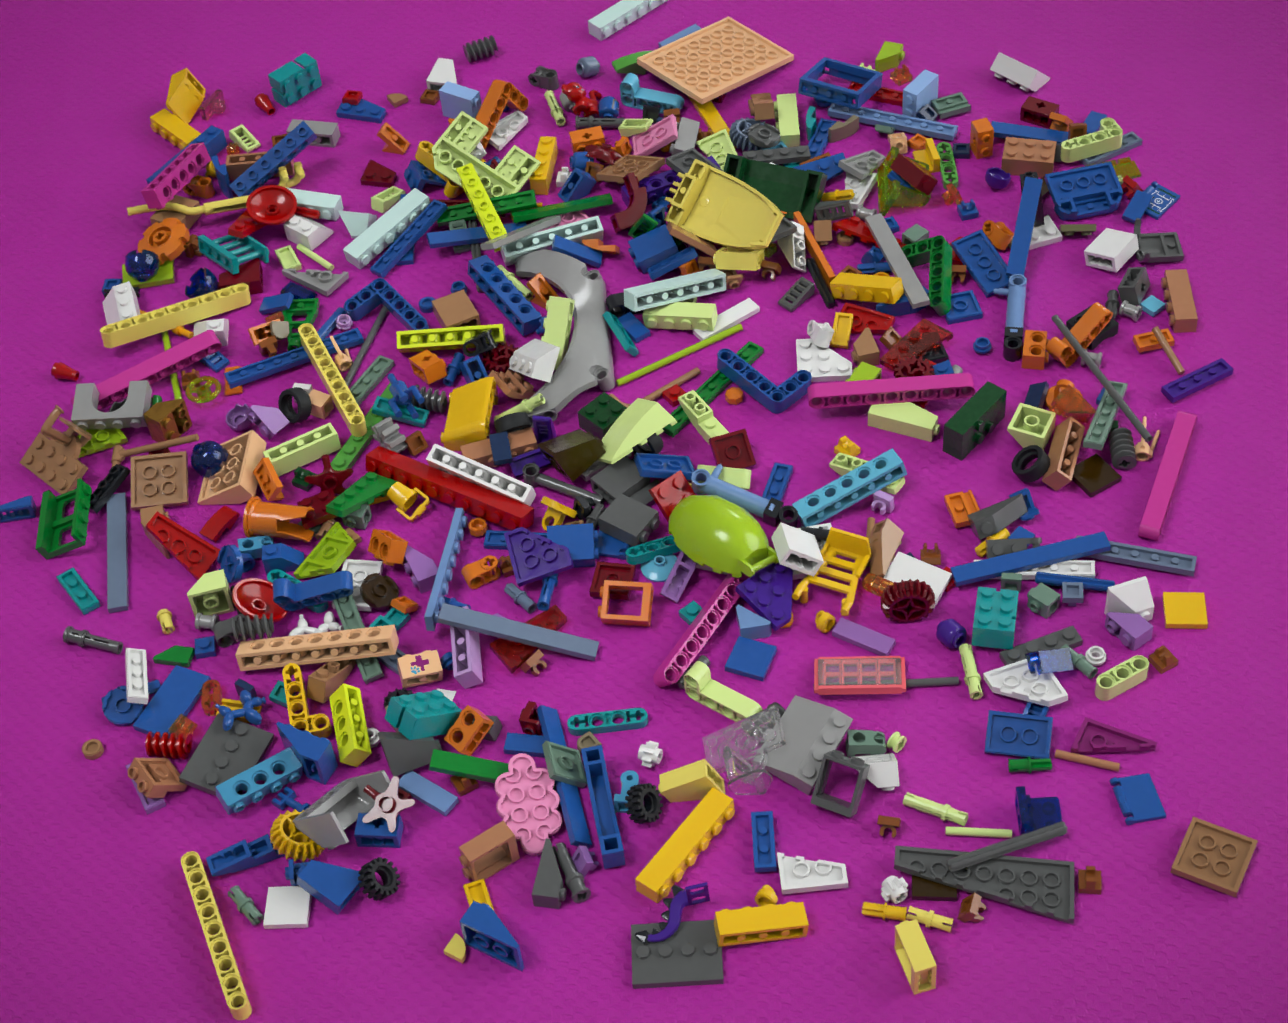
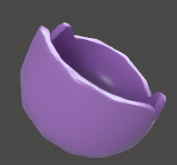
M236 404L226 414V423L232 430L242 431L247 429L252 423L245 413L249 408L247 404H244V406Z

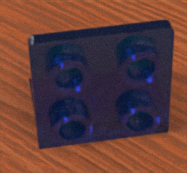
M1025 786L1016 787L1015 808L1019 835L1062 821L1058 797L1030 798V795H1026Z

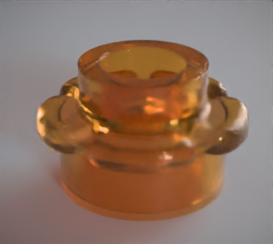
M230 142L226 148L227 154H240L239 145Z

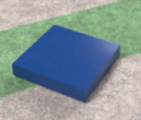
M973 290L951 294V309L944 315L948 325L983 318L982 310Z
M739 636L726 662L725 671L764 681L777 652V646Z

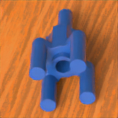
M393 373L388 374L387 378L391 383L389 390L393 395L388 404L396 417H401L402 412L398 405H406V409H408L411 417L417 419L419 414L411 400L412 396H414L417 402L422 404L425 400L415 385L408 388L404 381L397 380Z

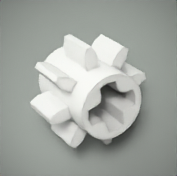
M649 740V742H646V745L641 744L638 751V759L642 760V766L651 768L655 764H660L663 750L658 748L659 743Z
M889 876L881 884V895L886 902L891 901L897 904L902 902L908 895V884L903 877L899 879L897 876Z

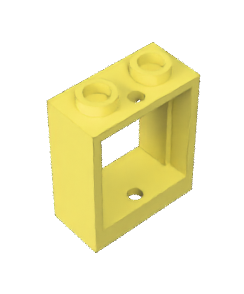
M724 246L714 254L713 263L716 264V269L757 271L761 268L762 260H765V248L750 250Z
M917 919L902 921L895 925L894 949L913 994L916 995L935 989L937 965Z

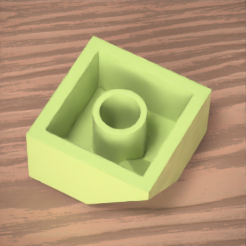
M1020 403L1007 431L1023 448L1037 445L1044 450L1055 429L1056 413Z
M224 569L203 574L187 592V597L195 617L198 612L203 613V615L213 616L214 614L220 615L235 611L232 603V593Z

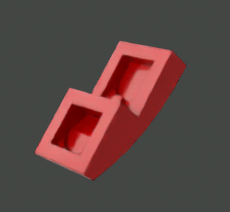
M223 506L206 522L199 533L217 543L226 528L230 530L240 514L227 506Z

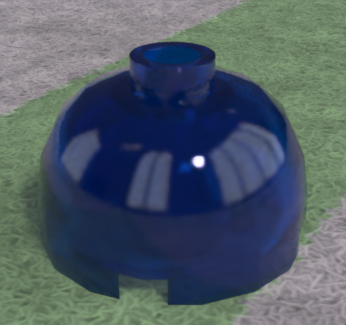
M136 250L129 252L125 256V269L128 275L140 282L154 278L159 270L158 255L148 250H142V253H136Z
M205 267L204 269L199 268L190 278L192 283L190 287L186 286L185 294L191 299L217 291L218 280L215 274Z
M210 440L198 443L194 446L190 458L192 468L201 477H211L220 471L222 461H227L228 452L215 441Z

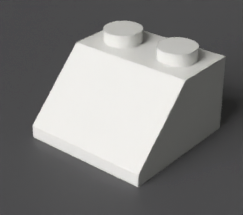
M294 215L283 224L287 240L297 245L302 244L311 251L334 233L332 229L310 218Z

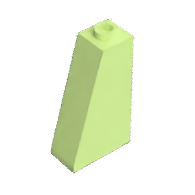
M911 402L871 405L868 411V426L929 442H932L934 436H937L940 431L938 416Z

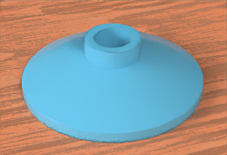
M674 554L667 556L658 555L654 560L641 563V572L650 581L665 582L677 557Z

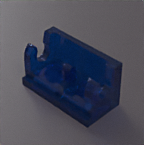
M1070 648L1042 650L1025 654L1031 674L1036 672L1035 664L1037 665L1038 674L1074 670Z

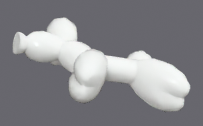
M330 611L324 616V624H321L318 628L309 627L303 614H300L298 627L294 628L288 636L328 632L329 630L340 631L343 630V626L335 622L334 614Z

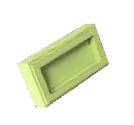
M291 245L275 250V254L283 269L294 268L296 271L302 269L301 263Z

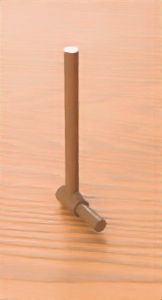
M694 368L642 399L650 401L657 399L668 388L675 384L679 386L700 374L699 368ZM609 394V396L628 408L630 404L621 402L614 394Z
M188 435L127 450L120 445H115L111 459L112 467L116 464L121 465L125 457L199 441V435Z

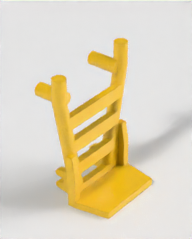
M831 527L826 543L820 551L824 560L823 564L814 577L807 575L797 585L792 598L794 600L800 598L801 603H807V586L810 583L847 594V597L841 600L840 612L842 616H848L854 602L858 580L871 558L869 538ZM841 555L847 558L854 559L855 562L853 563L840 558H836V556ZM830 564L843 569H847L852 571V574L832 569L826 566ZM823 574L829 577L849 582L850 584L849 586L844 585L835 581L818 577V575Z

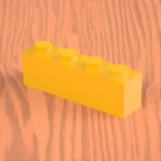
M165 108L149 117L152 130L170 141L172 145H176L180 150L184 149L201 134Z
M540 136L535 158L541 164L529 178L531 190H534L535 195H548L558 155L556 137Z
M840 272L830 282L834 299L895 304L904 294L900 277Z
M793 901L778 905L767 904L760 907L747 906L734 910L722 909L715 912L713 923L718 947L807 937L809 926L804 903Z

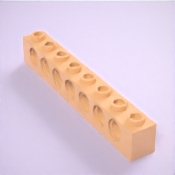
M395 624L241 641L235 656L240 671L285 667L290 663L304 665L395 655L399 638Z

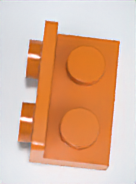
M269 457L262 458L253 473L267 501L282 500L284 498L281 492L283 488L282 482Z

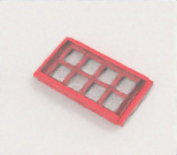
M851 656L818 657V659H814V693H818V695L902 694V692H906L905 657Z

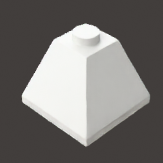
M213 319L194 323L193 337L207 330H213L222 346H228L229 319Z
M1146 576L1108 587L1105 615L1108 612L1140 614L1147 621L1152 620L1154 603Z
M893 753L853 756L863 759L865 764L870 765L867 779L876 787L889 791L894 790L895 786H900L898 761Z

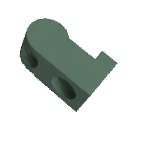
M848 730L845 741L846 757H853L855 754L876 755L886 753V738L883 732Z

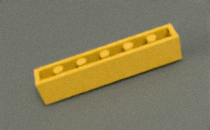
M712 787L635 878L636 890L657 904L662 898H666L674 883L682 879L684 871L695 863L701 851L707 849L714 835L717 836L720 833L724 823L732 819L735 813L734 799Z

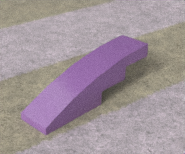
M682 550L660 592V595L675 603L679 601L697 565Z

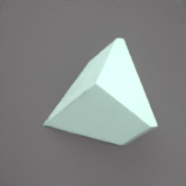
M338 210L351 238H357L377 220V215Z

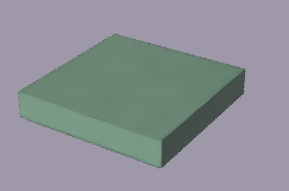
M545 741L542 744L550 779L584 788L587 785L579 750Z

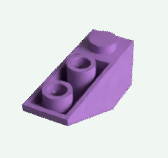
M407 545L404 556L405 563L403 565L406 573L411 574L410 579L413 587H418L421 594L432 590L438 568L433 559Z

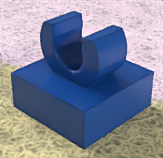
M970 199L969 203L962 201L960 205H957V212L962 221L979 218V212L973 199Z

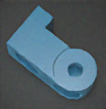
M270 536L237 539L240 552L250 553L254 559L262 558V545L274 544V540Z
M632 770L625 771L620 777L622 789L621 794H615L614 796L615 812L627 813L626 811L629 810L628 807H625V804L628 803L625 800V796H629L627 791L630 790L631 786L640 785L639 775Z

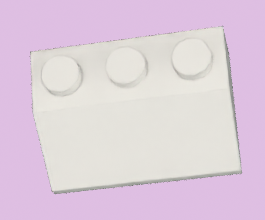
M1001 52L998 53L990 70L995 72L994 76L1000 79L1005 77L1008 79L1006 82L1014 86L1018 83L1021 85L1020 88L1027 92L1029 90L1036 92L1050 80V77Z
M130 281L113 286L102 303L107 325L141 314L137 295Z
M533 339L514 351L509 361V369L550 383L560 347Z

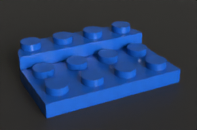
M1111 161L1045 174L1044 179L1055 205L1054 211L1062 221L1107 214L1119 209L1123 190Z

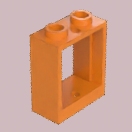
M604 580V586L600 587L602 605L598 606V617H600L602 623L650 627L654 593L652 583ZM610 589L643 591L641 616L608 614Z

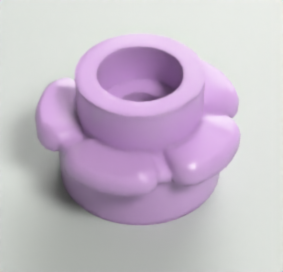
M341 314L337 317L336 327L338 329L348 330L353 325L349 315Z

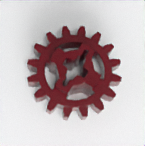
M498 343L496 348L483 354L482 360L485 370H490V372L494 370L498 373L500 371L505 373L507 370L513 372V370L509 369V361L514 351L519 348H514L513 344L508 346L505 343L501 346Z
M915 355L911 359L906 356L905 361L900 359L899 364H895L894 376L895 378L934 375L933 364H929L928 359L923 361L922 356L919 359H916Z

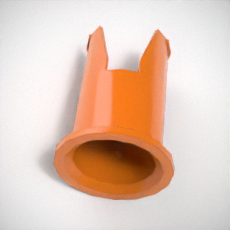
M252 496L246 504L243 515L245 536L247 538L270 536L310 542L315 532L309 529L305 530L304 527L298 524L290 523V520L304 518L308 511H314L312 506L304 507L262 502L258 496Z

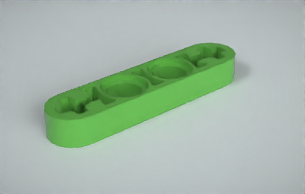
M940 142L937 144L936 149L940 157L942 184L946 190H955L958 187V174L952 147L948 142Z

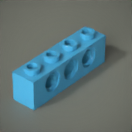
M289 747L215 786L216 796L228 815L238 813L250 803H257L265 795L279 791L289 782L294 783L298 781L303 775V766ZM283 771L284 773L277 775L274 772ZM260 780L265 782L261 785L256 784V782ZM241 790L246 791V793L243 795H240L237 792Z

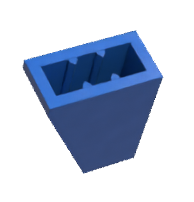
M311 860L307 865L303 864L296 874L298 875L297 885L337 915L360 889L359 884L362 881H358L360 874H358L359 871L315 860Z

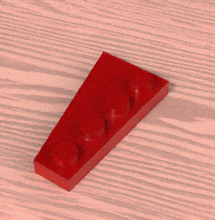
M246 209L228 228V235L244 238L266 225L254 221L248 215Z
M853 216L832 224V230L834 231L840 229L845 231L844 235L852 237V235L861 238L860 241L864 243H876L867 224L861 221L859 217ZM896 238L901 248L906 245Z
M158 511L146 525V529L197 580L207 573L218 559L220 549Z

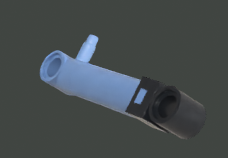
M1014 274L1009 278L1008 288H995L993 294L1008 296L1003 358L1010 362L1018 361L1022 353L1027 279L1021 274Z
M721 464L717 465L711 475L705 469H697L692 473V489L695 493L720 496L745 508L749 513L763 518V522L774 527L777 522L797 527L798 511L796 508L789 505L784 506V502L772 497L768 500L718 479L723 468ZM703 480V481H705V482H704V483H698L697 481ZM785 517H791L792 519H791V520H786V519H784V518H785Z

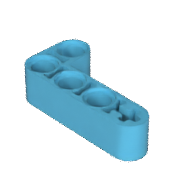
M628 73L620 84L621 102L627 107L643 110V105L661 106L660 113L663 114V110L679 108L681 110L685 103L680 95L641 88L639 78L633 73Z

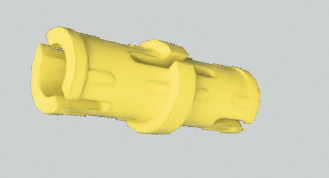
M911 905L909 906L908 912L917 914V916L908 913L906 920L917 919L919 923L925 924L927 928L932 926L950 933L952 926L945 925L943 922L952 925L953 918L935 914L933 910L928 912Z

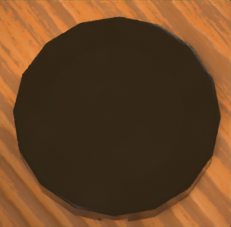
M380 573L368 575L360 586V595L363 600L375 609H389L392 607L390 606L392 599L398 598L399 588L395 581L389 576L380 575Z

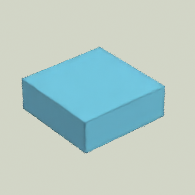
M1153 295L1140 303V306L1143 308L1142 310L1152 317L1165 309L1166 305Z

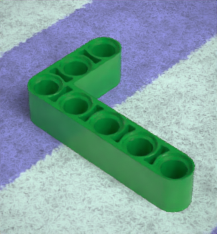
M939 235L903 246L901 249L911 267L930 263V306L939 316L946 315L951 309V245L943 236Z

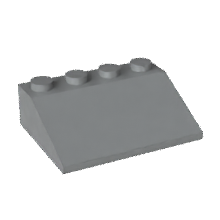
M795 695L753 763L809 795L816 784L824 754L838 748L849 730L853 719L835 708Z

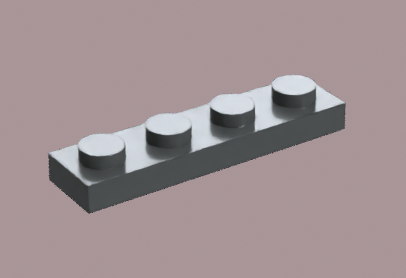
M809 145L743 152V157L765 163L772 162L774 164L804 162L811 159Z
M1072 625L1015 646L1013 649L1001 651L999 657L1005 666L1039 654L1043 659L1057 655L1060 648L1065 644H1068L1072 649L1081 646L1083 639Z

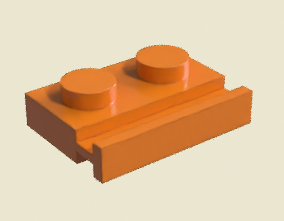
M968 490L966 493L961 491L944 495V502L955 528L970 526L967 515L980 510L972 491Z

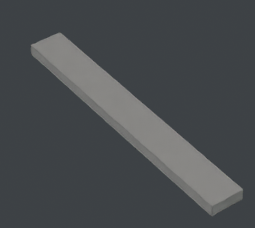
M882 213L865 217V223L895 277L902 279L904 294L912 308L930 305L928 295Z

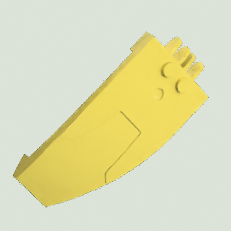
M694 159L688 173L684 175L678 172L677 175L682 181L681 183L673 182V185L678 187L677 190L674 188L669 190L675 194L673 199L670 197L665 198L666 201L672 204L664 219L665 221H670L702 239L722 246L750 250L768 248L784 215L767 197L736 177L697 159Z

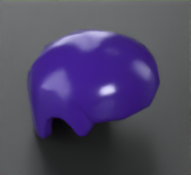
M992 167L987 169L985 180L990 187L1001 190L1010 183L1011 174H1006L1000 168Z

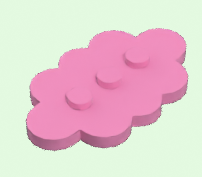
M519 753L510 759L508 772L501 774L495 781V792L499 797L496 811L514 833L516 841H520L522 850L528 855L538 856L542 854L545 839H549L548 836L555 835L562 826V817L557 811L560 805V797L553 790L555 780L549 778L548 769L536 768L535 761L530 755Z

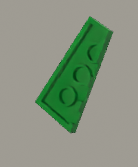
M368 472L327 504L326 512L342 518L361 509L362 504L369 505L373 503L374 498L378 496H387L390 487L398 481L374 472Z

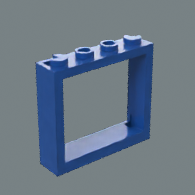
M824 57L799 79L798 93L858 110L881 88L883 73ZM823 74H828L864 85L858 91L818 81V79Z

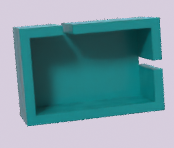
M306 53L295 58L294 62L290 61L268 74L270 85L273 87L274 100L285 108L322 86L317 60Z
M978 587L972 646L1013 649L1019 591L1000 589L999 592L996 591V588Z
M432 690L430 692H417L416 694L391 697L384 719L393 727L399 728L398 731L407 739L414 740L448 734L449 728L454 725L462 710L456 706L455 702L445 697L441 691Z

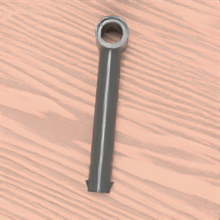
M534 463L526 464L522 469L524 483L533 486V488L542 485L573 498L582 495L584 498H592L596 504L603 505L605 502V497L601 494L591 493L540 473L539 466Z

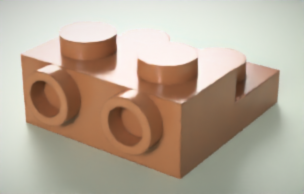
M134 758L128 769V777L137 783L138 791L147 798H164L167 791H185L187 784L179 782L180 774L168 758Z

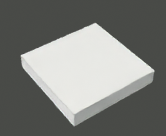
M300 886L268 887L263 922L264 929L308 928L312 895Z

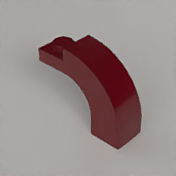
M634 172L623 177L629 194L627 209L610 217L615 233L631 227L643 215L646 209L647 190L645 186L639 188V180L634 175Z

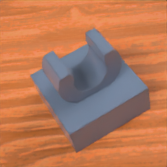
M1062 582V603H1068V606H1076V603H1083V582Z

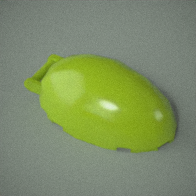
M688 496L679 501L669 516V534L673 535L677 547L694 562L701 566L707 565L713 568V572L719 574L726 572L732 574V577L737 578L742 577V573L751 577L755 575V572L773 563H779L776 551L769 546L768 538L758 521L745 508L720 496Z

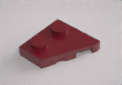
M370 160L360 181L361 185L390 188L394 185L397 174L389 168Z

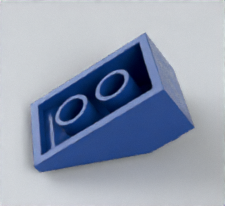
M473 901L459 921L465 944L523 971L524 965L519 944L489 905Z

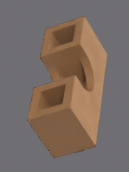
M770 93L750 94L751 99H748V108L751 116H754L755 120L775 119L774 102L771 99Z

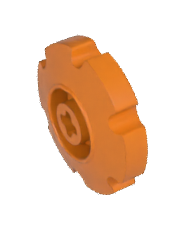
M165 218L162 222H155L142 234L144 236L143 239L138 242V252L148 264L162 265L167 260H174L185 250L184 245L189 242L190 232L179 219Z

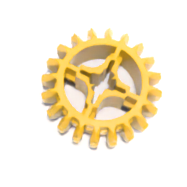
M294 809L292 813L287 810L284 814H280L273 821L270 829V843L273 844V849L278 850L279 855L285 854L286 859L289 857L293 858L294 862L297 859H301L304 862L306 858L311 861L314 857H319L321 852L325 850V848H322L296 828L293 820L304 809L301 812Z

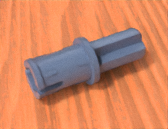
M513 583L506 584L504 592L514 599L516 605L522 606L528 613H533L536 610L537 603L531 600L525 591H521Z

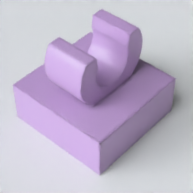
M881 490L876 491L873 494L872 511L879 508L880 515H884L886 512L891 513L894 509V496Z

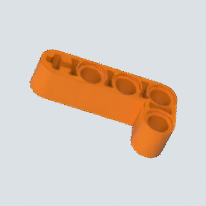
M1096 302L1073 326L1070 332L1080 345L1086 349L1110 322L1113 312ZM1053 337L1046 346V350L1051 357L1066 368L1071 366L1079 357V354L1066 337L1062 340L1058 337Z

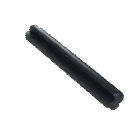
M807 258L806 266L826 307H834L835 299L815 259Z

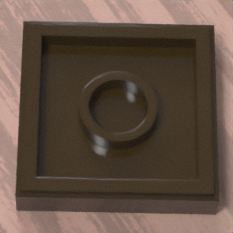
M1095 454L1075 465L1072 480L1091 498L1120 482L1122 476L1098 454Z
M912 875V900L957 902V888Z

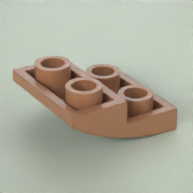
M492 370L488 375L489 377H495L496 385L508 397L529 399L536 393L533 390L534 386L524 381L525 377L521 373H514L510 370H507L505 373L502 371L498 373Z

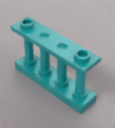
M205 235L197 236L199 252L233 275L239 273V265L252 259L260 258L263 262L269 263L268 248L249 235L244 238L226 235L214 240L209 239Z

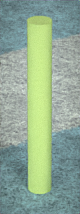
M297 245L296 248L329 271L334 270V265L304 245Z
M946 826L945 835L1012 838V829Z

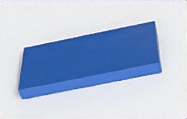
M982 229L951 243L952 249L963 265H966V269L987 298L994 295L993 291L995 288H1008L1011 276L1006 275L1007 264Z
M176 665L133 724L134 730L145 734L152 731L153 737L156 732H160L161 738L164 732H168L170 738L171 734L176 732L211 682L210 676Z

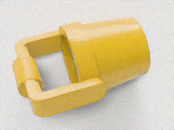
M399 481L394 483L387 492V497L397 506L395 510L410 522L420 517L430 503L429 497L418 488L410 489ZM419 494L425 501L409 517L404 512L415 503Z

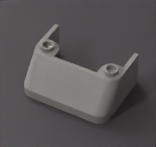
M385 770L346 779L299 814L293 822L299 831L322 848L330 850L338 845L346 844L349 840L344 830L357 820L358 813H368L375 805L374 799L363 791L364 788L370 785L379 793H383L388 788L390 780Z

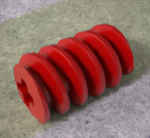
M150 731L146 736L145 747L149 757L156 756L157 758H162L164 756L165 758L172 757L173 759L180 757V759L185 760L191 752L193 740L191 734H187L185 739L184 734L180 733L177 739L176 733H172L169 738L168 732H164L161 738L160 732H156L153 737V733Z

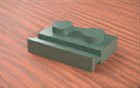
M962 92L931 100V106L940 115V119L971 111V105L968 104Z

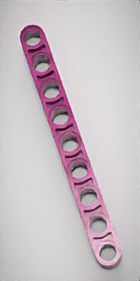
M207 330L97 384L96 387L99 391L97 410L128 396L130 381L147 380L149 385L201 360L205 356L219 351L222 344L215 332ZM73 396V397L71 398V403H72V405H73V403H74V397H75V396Z
M956 373L818 383L810 385L807 388L809 406L814 409L969 398L975 394V387L971 374Z
M1178 411L1140 524L1139 537L1155 541L1159 539L1195 429L1198 416L1196 414Z
M742 573V577L739 579L732 577V574L726 576L654 673V683L658 687H667L676 683L739 599L740 595L735 589L737 585L749 578L747 575Z

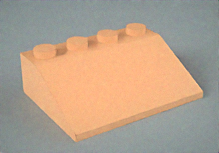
M251 430L212 447L197 503L199 505L241 504L255 496L258 481L253 471L260 460L264 458L263 452L266 449L267 442L254 430Z

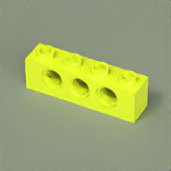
M343 683L329 697L339 759L341 763L358 767L371 754V747L360 688Z

